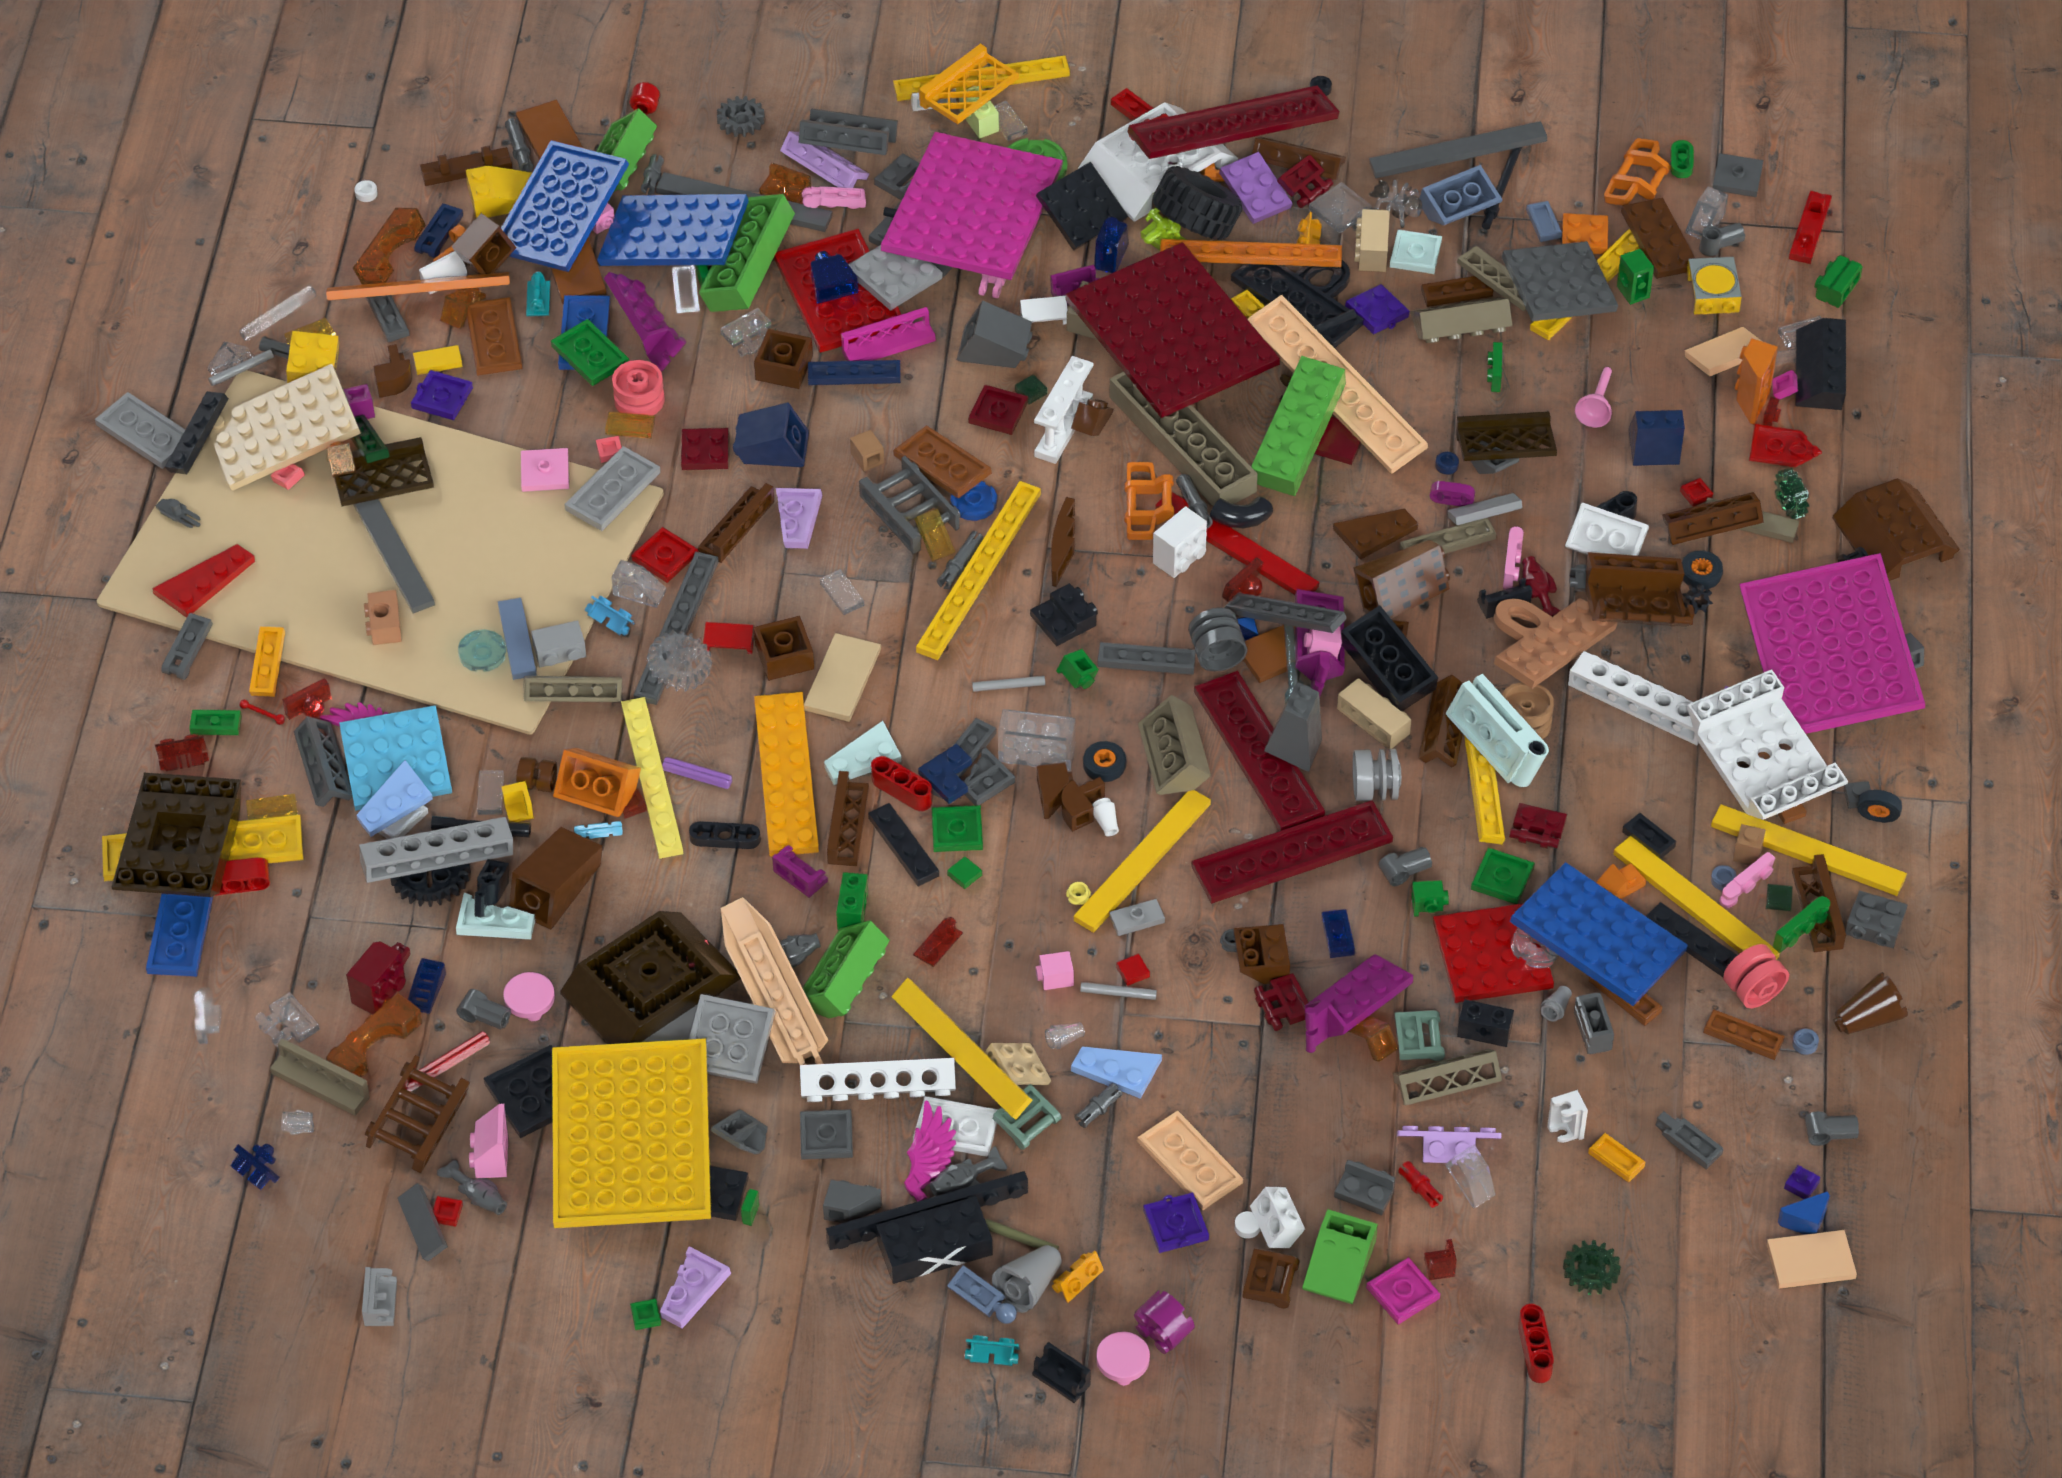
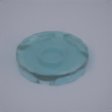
M485 629L475 630L466 634L458 645L459 660L464 667L471 671L483 670V672L493 670L505 659V641L501 635L494 631Z

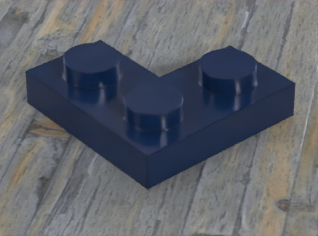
M955 744L919 767L918 774L930 782L932 788L950 804L968 792V786L956 774L972 765V758L958 744Z

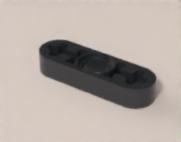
M698 821L689 827L690 842L699 847L754 849L761 842L760 830L753 824ZM721 832L731 833V836L727 839L718 837ZM748 835H752L751 839H746Z

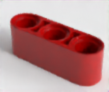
M879 756L872 760L871 780L874 786L914 810L926 811L931 808L932 786L930 782L888 757Z
M264 858L227 861L220 893L217 895L259 891L268 888L270 885L268 861Z
M1526 1304L1520 1310L1518 1323L1526 1367L1532 1381L1545 1383L1552 1376L1554 1364L1545 1316L1540 1306Z

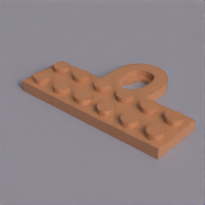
M1581 598L1553 617L1527 601L1520 599L1503 600L1496 607L1494 622L1500 630L1517 640V642L1497 655L1494 664L1533 689L1582 654L1583 651H1586L1613 632L1618 622L1593 621L1589 603ZM1519 617L1523 620L1531 621L1537 627L1526 628L1511 618Z

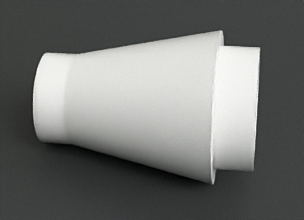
M1109 798L1095 801L1092 804L1094 807V818L1103 829L1105 836L1117 834L1119 829L1117 826L1115 804Z

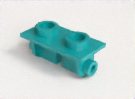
M535 272L531 276V281L527 282L526 316H549L550 281H545V277L541 272Z
M973 1335L972 1339H966V1343L971 1345V1349L965 1350V1359L970 1360L971 1363L989 1364V1355L995 1354L994 1364L1013 1366V1364H1018L1019 1354L1014 1353V1350H1020V1345L1015 1344L1014 1339L999 1338V1342L988 1341L989 1337Z

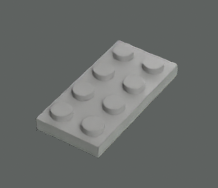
M129 392L95 419L96 426L162 469L166 466L181 436L185 432L184 428Z
M623 446L564 504L565 510L603 531L661 473L660 466Z

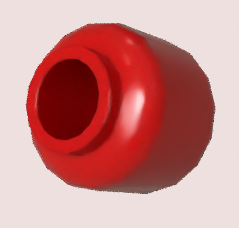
M649 82L636 84L629 100L631 108L634 111L639 108L645 115L652 114L657 109L660 91Z

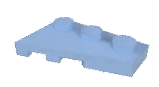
M404 760L356 815L357 820L369 836L372 837L433 800V797L417 774Z
M1081 1047L1071 1065V1072L1107 1086L1113 1083L1118 1086L1117 1090L1141 1099L1162 1061V1055Z

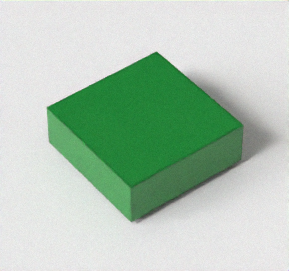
M964 856L947 870V876L963 889H966L982 876V870Z
M748 1190L741 1207L742 1222L745 1225L752 1226L759 1208V1192L757 1190Z
M656 1299L630 1303L635 1330L661 1326Z

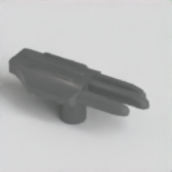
M162 498L155 505L161 514L189 528H193L192 525L200 527L199 522L186 515L200 521V517L188 510L178 500Z

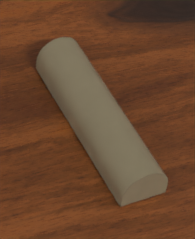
M524 676V701L621 702L622 677Z

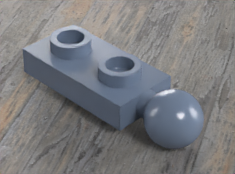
M964 1265L947 1285L950 1290L989 1318L995 1311L997 1319L1003 1324L1012 1323L1016 1319L1017 1310L1014 1305L1001 1303L1005 1298L1004 1294Z

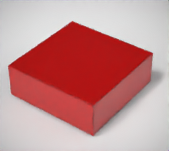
M1701 478L1680 487V492L1692 507L1706 502L1707 498H1713V492Z
M1139 954L1116 962V968L1127 986L1150 977V971Z
M437 1196L433 1212L438 1224L456 1227L463 1202L458 1199Z

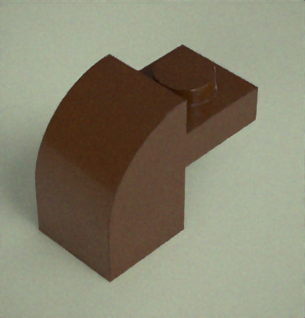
M397 344L387 346L390 363L373 366L379 398L397 395L405 391L412 382L410 359L405 360L403 352L398 353Z
M1100 777L1087 781L1081 786H1078L1073 780L1063 789L1062 817L1072 832L1094 822V807L1092 804L1099 799L1105 798V783Z

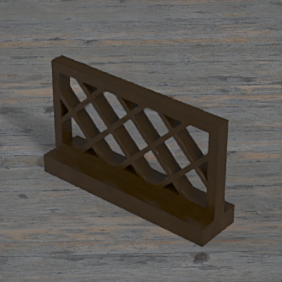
M1550 412L1457 416L1456 438L1460 443L1463 461L1557 456V448L1550 424ZM1528 438H1530V439L1534 440L1535 442L1531 444V443L1527 442L1526 440H1527ZM1508 440L1512 443L1507 445L1503 441ZM1481 441H1484V442L1488 443V445H1487V446H1483V445H1481V444H1479V443H1480ZM1543 444L1549 448H1540L1539 446ZM1521 446L1525 449L1518 450L1516 447ZM1497 447L1501 449V451H1494L1492 449ZM1472 448L1478 450V452L1468 453Z
M422 437L385 444L390 457L370 463L365 461L359 450L329 456L341 507L434 488ZM422 460L417 467L409 464L410 462ZM398 465L394 472L386 469V467ZM404 468L412 471L408 478L400 475ZM376 470L372 474V476H368L363 473L366 471ZM381 473L389 476L385 483L377 480ZM419 474L426 477L427 481L416 482L414 479ZM353 475L348 481L339 478L342 476ZM358 478L366 481L362 487L353 483ZM395 479L403 482L399 487L391 486ZM372 484L380 487L378 491L374 492L367 490ZM348 489L357 492L355 496L344 498V494Z

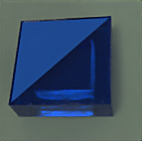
M1247 617L1237 618L1244 641L1259 635L1255 619Z

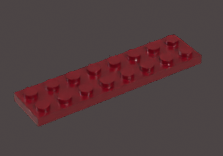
M1238 671L1194 686L1195 695L1279 831L1325 816L1323 806L1300 769L1264 751L1274 728Z
M1371 800L1193 860L1191 867L1210 903L1213 904L1392 843L1393 835L1375 803Z

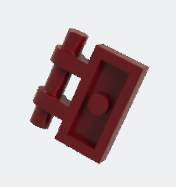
M1310 154L1277 180L1291 197L1297 193L1301 196V199L1297 201L1299 208H1303L1306 205L1310 206L1315 202V198L1326 194L1329 188L1333 186V181L1330 178L1324 181L1320 177L1325 170ZM1310 183L1315 186L1311 191L1306 187Z
M1519 803L1509 837L1518 839V842L1524 844L1531 842L1539 844L1541 848L1548 849V847L1558 849L1566 824L1567 814Z
M1293 973L1271 980V990L1265 991L1263 986H1257L1254 989L1255 1000L1258 1006L1263 1008L1265 1012L1264 1017L1267 1023L1272 1025L1274 1031L1282 1029L1283 1025L1280 1020L1286 1018L1290 1025L1305 1020V1005L1309 1002ZM1277 1000L1280 1007L1274 1009L1271 1002Z

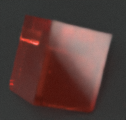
M1446 1239L1445 1250L1424 1253L1429 1280L1455 1277L1457 1259L1452 1239Z

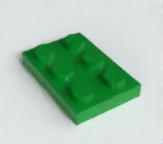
M589 319L551 340V347L591 386L613 375L620 365L629 361V358Z

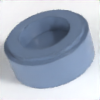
M1718 866L1712 871L1711 883L1716 889L1723 890L1737 874L1729 866Z
M1800 1029L1793 1036V1048L1800 1054H1812L1818 1048L1819 1037L1813 1030Z

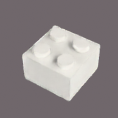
M1185 506L1153 533V564L1173 578L1181 572H1185L1190 564L1196 559L1202 558L1206 552L1207 521Z

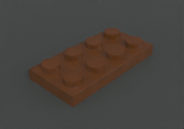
M1658 198L1622 205L1621 213L1639 247L1654 266L1653 274L1655 278L1687 273L1688 260L1696 258L1665 200Z

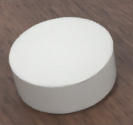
M369 180L357 183L354 189L356 198L362 202H370L378 195L376 184Z
M1242 1212L1236 1217L1235 1231L1240 1237L1253 1238L1259 1234L1260 1227L1253 1212Z

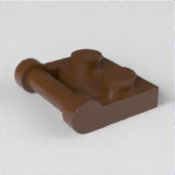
M1254 1248L1243 1290V1298L1271 1303L1283 1309L1288 1308L1291 1301L1289 1296L1294 1273L1299 1268L1300 1260L1294 1256ZM1277 1266H1282L1285 1270L1279 1292H1274L1272 1287Z

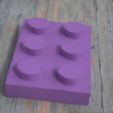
M1259 152L1220 168V175L1231 192L1241 200L1242 208L1252 224L1291 208V200L1277 182L1276 177Z

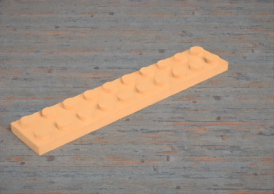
M1282 295L1248 318V321L1293 373L1301 356L1345 369L1346 385L1333 414L1391 474L1428 448V443Z

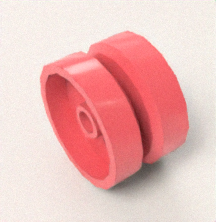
M644 360L628 361L614 371L612 377L614 402L620 414L627 418L645 419L657 414L662 409L665 402L662 372L655 364Z
M1759 944L1744 950L1736 956L1727 966L1723 979L1733 992H1737L1736 995L1744 1006L1752 1009L1760 1007L1776 997L1787 984L1790 974L1783 964L1776 960L1775 955L1767 945Z

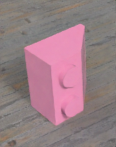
M498 1104L475 1122V1132L470 1133V1146L474 1148V1152L469 1153L470 1168L475 1169L476 1178L507 1177L508 1130L504 1104Z

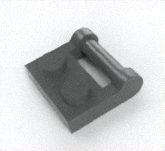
M902 153L874 178V185L902 200L911 180L904 186L902 185L915 174L920 163Z

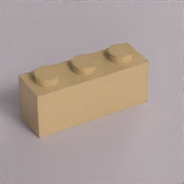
M1359 678L1338 694L1337 709L1386 748L1392 749L1410 735L1411 719L1407 713L1397 709L1389 699L1379 695L1371 685L1365 684Z

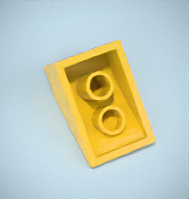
M493 166L465 170L468 191L476 218L481 213L488 218L509 214L532 172Z

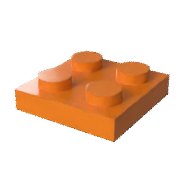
M1563 213L1562 244L1587 241L1593 254L1603 255L1607 251L1608 216Z

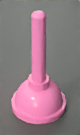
M1609 367L1603 369L1595 394L1584 396L1576 403V417L1588 427H1602L1611 419L1612 409L1604 397L1612 373Z

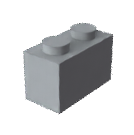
M578 620L531 631L539 668L586 657L585 641Z

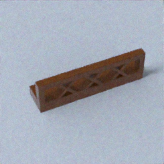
M1266 137L1255 138L1252 154L1259 152L1267 164L1291 169L1310 154L1325 170L1321 177L1338 180L1341 164H1344L1346 159L1345 156Z
M767 483L760 490L750 486L700 543L698 552L717 556L718 561L722 563L775 502L774 487ZM711 543H713V544H712L713 550L710 549V548H708V546H709Z
M1754 492L1662 514L1663 521L1668 527L1672 545L1764 523L1761 503Z
M1453 675L1438 681L1436 690L1433 691L1419 759L1425 763L1438 757L1451 768L1457 765L1463 733L1446 715L1457 694L1456 690H1459L1463 684ZM1449 725H1451L1454 732V738L1451 737L1449 732ZM1445 744L1448 746L1450 756L1444 752Z
M839 771L827 845L828 864L858 865L869 783L849 782V771ZM849 790L863 791L862 796L855 800L848 793ZM854 808L859 815L850 820L845 813ZM852 828L856 835L847 839L842 833ZM847 847L853 852V858L839 857V853Z
M1824 854L1814 855L1812 866L1792 868V875L1802 910L1811 903L1806 900V896L1809 893L1817 897L1823 896L1830 900L1827 920L1821 925L1816 923L1809 932L1813 952L1841 950L1844 948L1846 932ZM1812 874L1814 880L1809 885L1801 880L1800 875ZM1820 933H1823L1830 937L1831 942L1818 944L1817 937Z

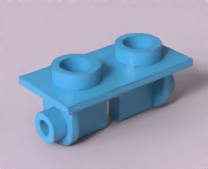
M601 595L598 599L592 596L591 598L595 602L593 605L589 603L585 608V612L588 613L587 616L592 617L601 624L606 617H609L610 620L606 627L616 632L619 636L621 634L626 636L630 630L627 626L629 622L633 625L635 624L631 620L632 615L622 608L616 611L610 607L612 602Z

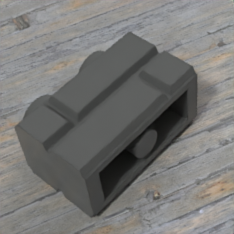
M1601 993L1576 997L1574 1015L1583 1042H1585L1587 1054L1612 1050L1614 1032Z

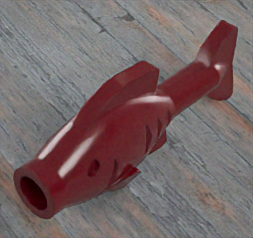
M1526 557L1522 560L1523 578L1526 579L1525 586H1531V598L1538 597L1543 607L1542 611L1553 617L1561 611L1552 606L1548 593H1556L1555 581L1536 561L1535 557Z

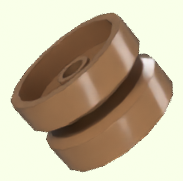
M1522 682L1512 684L1506 688L1502 696L1542 740L1546 738L1551 731L1554 698L1550 691L1541 685L1531 689Z

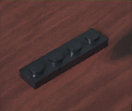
M209 391L205 393L165 466L169 472L188 474L229 399L224 393Z
M890 803L868 813L870 822L918 887L939 877L938 868Z
M1661 902L1646 915L1647 918L1688 945L1686 949L1688 954L1721 977L1724 976V972L1731 961L1738 956Z

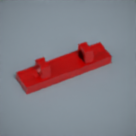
M1810 191L1790 250V260L1811 264L1831 204L1832 195Z

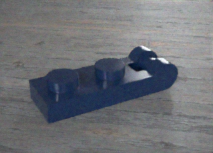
M442 203L416 241L414 251L420 254L427 253L429 257L436 258L449 238V231L462 219L463 210Z

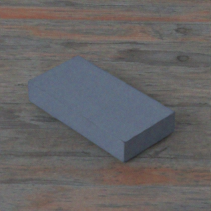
M1548 201L1527 205V214L1540 242L1562 238V231Z

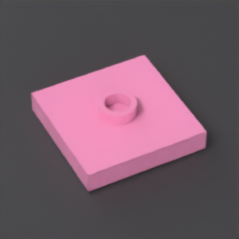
M568 448L521 451L522 492L569 489Z

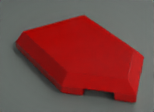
M1755 424L1749 461L1796 468L1822 454V451L1816 445L1813 446L1808 441L1807 436L1800 430Z

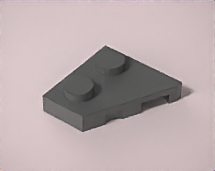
M984 748L978 763L974 764L970 776L966 777L964 781L968 786V792L964 795L975 806L981 805L1014 784L1015 776L987 748Z

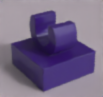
M1797 1165L1786 1181L1784 1189L1802 1199H1807L1818 1186L1821 1177Z

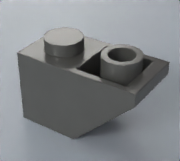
M831 1180L823 1204L824 1220L845 1223L862 1218L880 1209L882 1206L881 1189H876L870 1185L851 1184L844 1180Z

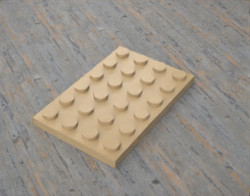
M330 364L222 412L210 432V437L227 482L233 491L359 435L361 432L333 364Z

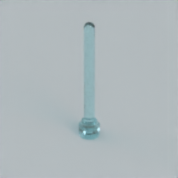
M1284 624L1289 685L1287 692L1284 694L1286 704L1296 682H1298L1297 668H1295L1294 626Z

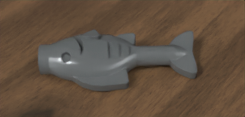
M816 933L812 935L787 936L786 939L780 942L792 968L800 965L807 956L821 947Z
M993 1147L988 1155V1159L972 1165L971 1159L963 1161L962 1164H951L934 1181L930 1182L929 1186L933 1195L939 1196L980 1184L976 1180L978 1174L991 1168L998 1171H1006L1007 1165L1001 1159L997 1148Z
M453 1160L447 1166L437 1170L438 1176L453 1178L461 1184L458 1187V1191L466 1194L471 1200V1204L494 1212L497 1215L505 1211L507 1202L502 1199L497 1186L491 1180L467 1177L459 1171L457 1160Z

